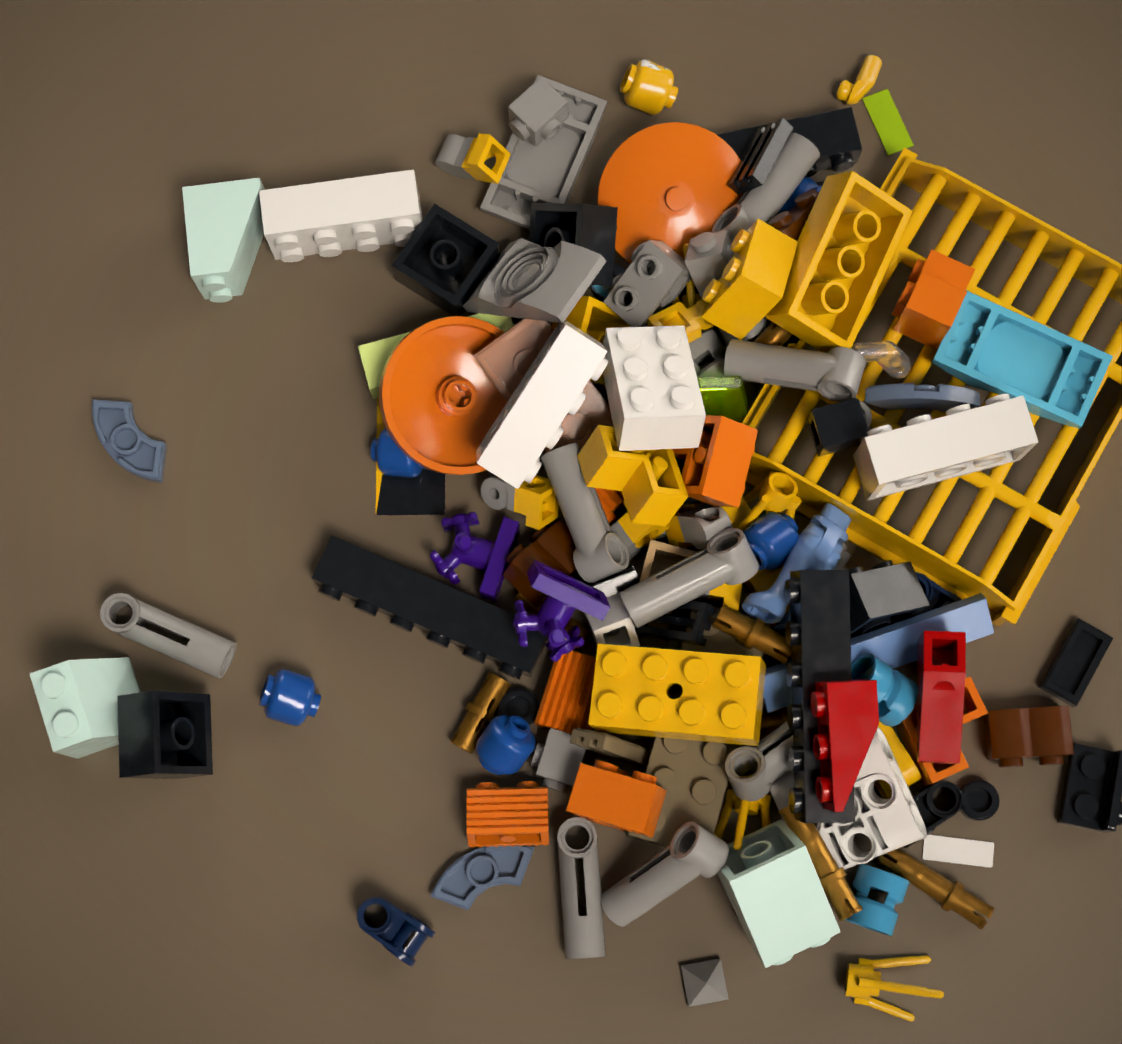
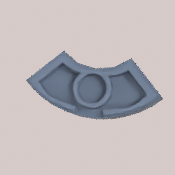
M914 383L885 384L866 388L865 402L887 410L930 409L946 412L953 407L970 404L971 408L980 407V393L964 387L938 384L937 387L932 385H914Z
M92 399L94 428L108 454L117 464L131 474L148 481L163 483L167 445L164 442L150 439L140 431L135 421L134 405L131 402Z
M508 845L506 847L483 846L460 857L443 873L435 885L431 897L469 911L476 898L490 887L502 884L521 886L534 847L527 845L512 847Z

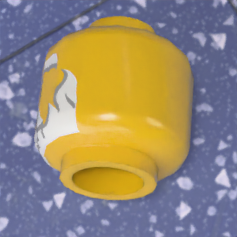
M643 59L636 65L630 64L623 77L620 92L624 93L626 105L654 116L659 114L664 107L669 109L672 107L678 93V87L673 86L674 74L670 69Z

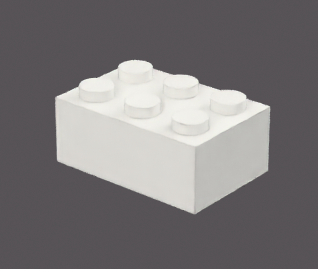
M685 326L606 328L603 346L608 351L605 355L608 364L603 371V377L618 451L699 448L706 413Z

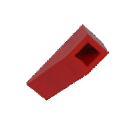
M924 630L918 640L917 762L960 763L966 678V632Z
M877 680L815 682L816 691L811 694V711L818 720V734H815L813 738V750L815 758L820 760L821 777L816 779V795L825 810L831 812L844 811L879 725Z

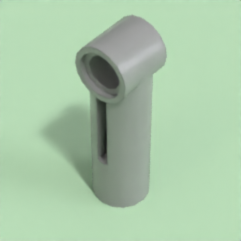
M791 132L764 184L745 192L736 205L723 212L713 225L712 233L727 230L733 242L741 229L747 231L757 219L768 224L769 220L777 215L820 157L817 147L804 136Z
M732 339L728 344L725 354L724 373L726 378L817 391L831 401L842 402L856 398L866 360L859 352L846 347L831 348L826 353Z
M572 443L544 454L541 460L576 546L573 553L575 567L583 580L588 583H595L626 569L629 564V554L623 540L612 532L596 489L586 487L577 457L580 449L577 443Z
M737 528L726 529L714 535L708 541L705 549L627 588L619 594L635 626L639 628L724 583L727 585H737L746 582L757 573L759 563L744 532Z
M113 594L101 606V621L109 630L218 679L225 675L234 658L237 647L236 642L135 599L129 594ZM125 606H131L132 618L126 624L118 625L116 621L117 612ZM147 622L189 640L187 646L146 629Z
M787 721L759 741V746L739 747L727 756L725 771L735 795L740 799L757 801L763 798L770 791L772 782L790 770L788 766V749L790 746H793V729H789ZM747 771H756L749 777H741Z
M573 817L562 823L557 835L565 959L606 956L603 908L601 904L602 892L598 835L596 828L589 820L582 817ZM576 826L584 828L589 835L587 846L579 850L569 847L565 840L568 830ZM583 858L587 916H579L575 859Z
M695 822L683 824L674 834L669 846L601 894V904L605 914L616 925L621 927L627 926L699 875L704 878L716 875L726 863L729 851L727 843Z

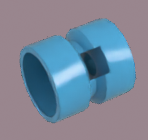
M865 653L860 655L851 663L852 680H877L879 722L885 726L892 727L905 720L917 701L918 685L898 670H892L887 663L873 654Z
M859 864L852 886L856 890L854 896L863 909L856 914L853 913L851 917L845 920L875 932L892 936L899 916L894 908L895 905L903 903L910 881L881 869ZM870 889L886 894L883 904L867 898Z

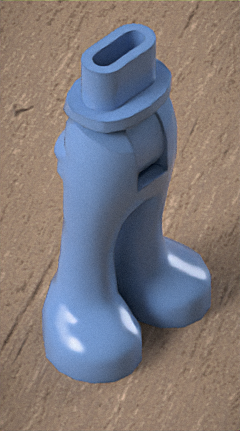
M826 503L821 513L814 515L810 520V524L799 535V539L791 549L778 578L771 588L767 591L750 593L742 604L743 610L756 620L760 618L765 623H776L773 630L785 636L786 622L791 621L790 607L785 612L788 604L784 596L785 581L790 579V571L834 570L841 559L842 543L848 539L846 530L852 519L836 506Z

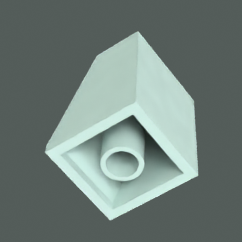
M260 178L182 187L190 276L205 300L209 299L211 302L221 303L232 300L233 296L243 295L264 236L259 191L265 190Z
M129 657L67 660L30 673L53 752L78 759L119 744L117 696L140 692Z
M782 819L744 836L740 850L733 848L734 842L727 844L729 848L726 863L717 874L754 953L765 968L771 965H782L791 960L794 954L809 947L822 946L832 936L841 932L805 844Z

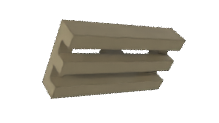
M581 728L572 730L569 742L571 744L612 759L647 765L649 751L646 748L602 732Z

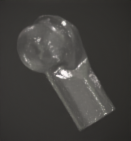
M892 341L855 343L854 350L863 355L866 362L876 361L892 377L904 378L910 372V359Z

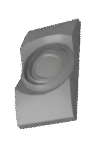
M537 75L535 81H537L541 76ZM545 77L543 78L568 101V118L562 122L561 130L550 141L544 139L536 147L528 139L522 141L512 133L506 146V150L511 153V156L499 184L490 183L480 206V211L529 230L531 203L568 204L576 179L592 148L608 103L606 100Z
M520 238L510 242L504 248L463 304V307L467 312L563 323L607 261L601 254L562 240L554 247H543Z

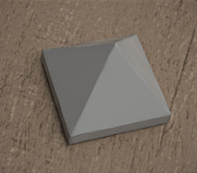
M721 958L681 965L688 1007L729 1000Z

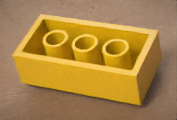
M854 171L827 176L798 238V245L783 298L765 317L820 352L827 353L831 348L835 347L851 349L913 211Z
M598 644L589 726L597 732L759 746L766 664L762 657ZM677 687H682V695L677 699H671V692Z

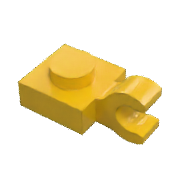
M700 300L688 309L680 301L647 318V327L684 325L689 343L702 337V329H709L714 325L701 318L706 303L704 300Z

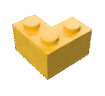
M757 219L747 231L741 229L731 244L730 249L734 251V255L727 263L722 277L719 280L712 279L703 293L702 300L706 301L701 318L742 340L783 298L798 241L760 219Z
M598 425L577 455L586 487L621 491L631 523L667 526L688 498L673 449L618 451L614 427Z

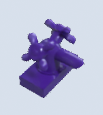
M475 512L456 514L451 518L444 517L441 520L444 532L454 530L455 540L452 544L451 552L444 559L435 550L430 553V558L437 572L448 578L451 584L457 585L460 580L453 570L461 563L485 571L479 590L481 598L497 602L505 578L502 575L509 566L505 560L514 550L520 532L519 521L504 517L497 539L493 542L471 535L469 526L480 525Z
M534 559L527 571L528 579L532 588L547 594L538 613L527 615V611L524 610L523 600H517L514 604L516 614L514 615L513 627L515 628L516 635H518V643L521 647H528L526 631L538 630L547 636L549 642L546 643V647L553 651L549 657L552 661L556 662L561 658L562 654H567L575 647L584 645V639L582 636H578L580 629L577 625L573 626L568 633L565 629L575 610H581L603 621L611 607L604 592Z

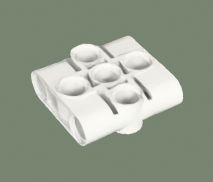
M877 727L854 784L855 822L818 823L817 830L839 868L843 867L844 870L858 864L868 863L873 858L927 837L922 816L891 747L879 727ZM788 770L772 782L770 791L779 810L789 806V790L794 788V771ZM876 780H885L892 788V797L890 799H882L875 793L874 783ZM856 833H862L869 837L872 843L871 851L864 852L857 848L854 842Z

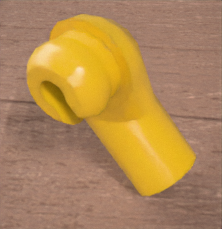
M874 55L866 56L855 84L847 80L841 81L836 98L840 101H846V105L857 104L874 86L882 66L881 59Z

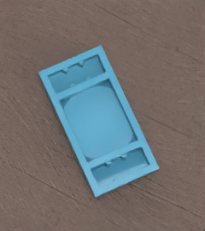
M967 291L955 320L941 341L932 363L972 387L999 395L1009 394L1010 399L1024 395L1030 413L1080 429L1113 356Z

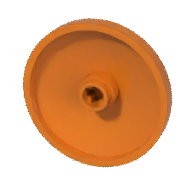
M680 122L661 123L638 131L625 140L612 154L599 180L597 205L618 207L615 252L626 263L630 265L633 262L631 260L633 252L640 244L648 240L663 241L684 259V244L689 243L690 238L696 237L701 233L712 232L713 225L721 214L731 206L736 205L744 193L738 195L728 186V183L741 160L722 138L705 128L693 124Z
M463 316L445 317L433 320L414 329L393 349L384 366L380 380V410L392 440L412 461L429 470L449 475L474 474L486 470L476 463V450L507 401L473 355L503 334L504 331L477 318Z

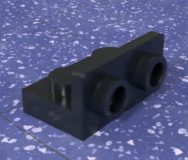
M1073 743L1074 754L1068 757L1058 823L1103 833L1115 832L1117 826L1122 824V750L1109 751Z

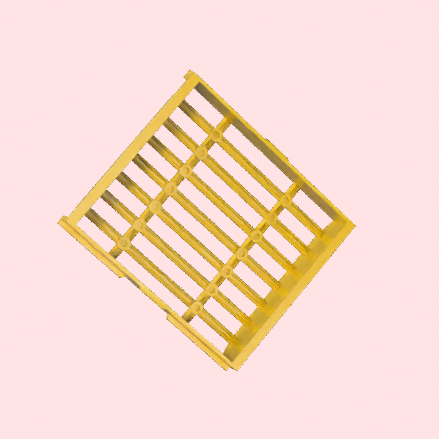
M904 147L880 189L893 197L900 184L903 183L921 193L912 209L913 212L862 326L898 264L902 263L913 269L917 259L926 260V258L908 249L934 202L955 212L936 245L935 251L949 256L969 220L990 231L970 265L975 271L967 286V291L1049 327L1046 323L1072 277L1093 288L1067 336L1081 342L1107 296L1122 304V264L947 168L917 160L918 154ZM1003 239L1023 249L1024 252L998 297H995L977 287V284ZM1039 258L1059 270L1031 317L1011 306ZM896 316L864 369L856 396L862 402L865 401L866 388L874 386L903 335L893 330L898 319ZM1122 320L1104 350L1105 353L1113 357L1094 401L1107 378L1122 385V366L1116 364L1122 352ZM800 339L798 343H789L787 347L804 349L807 343ZM924 345L903 383L920 385L932 364L937 349ZM952 376L948 385L965 387L966 383ZM765 384L742 424L757 429L782 386ZM805 390V394L768 457L754 452L745 483L755 488L766 479L771 471L789 475L798 486L796 496L802 500L796 512L811 520L814 515L821 513L826 503L836 506L852 519L846 530L848 534L847 541L884 562L892 560L894 565L911 561L915 572L925 575L943 589L952 592L962 600L982 593L987 599L992 624L1000 626L1007 621L1015 625L1080 508L1076 501L1119 421L1122 419V392L1055 513L1038 504V501L1079 430L1064 424L1024 495L1003 484L1014 462L993 467L989 475L978 471L940 481L934 488L908 536L887 525V522L905 491L884 496L873 516L852 505L862 486L856 465L838 496L817 485L834 453L818 457L816 452L803 476L782 465L807 422L811 410L815 408L818 401L823 400L830 405L838 403L823 397L817 391ZM989 391L981 406L986 405L985 401L999 394ZM870 409L872 422L869 427L874 429L884 425H891L892 430L902 428L898 425V422L906 409L887 410L884 416ZM933 410L930 414L931 419L947 416L946 412ZM1029 412L1033 426H1035L1040 416ZM961 478L979 488V493L942 556L922 545V542L957 480ZM994 498H997L1013 507L1014 513L979 576L957 563ZM1032 518L1045 525L1046 529L1007 597L992 586L1028 519Z

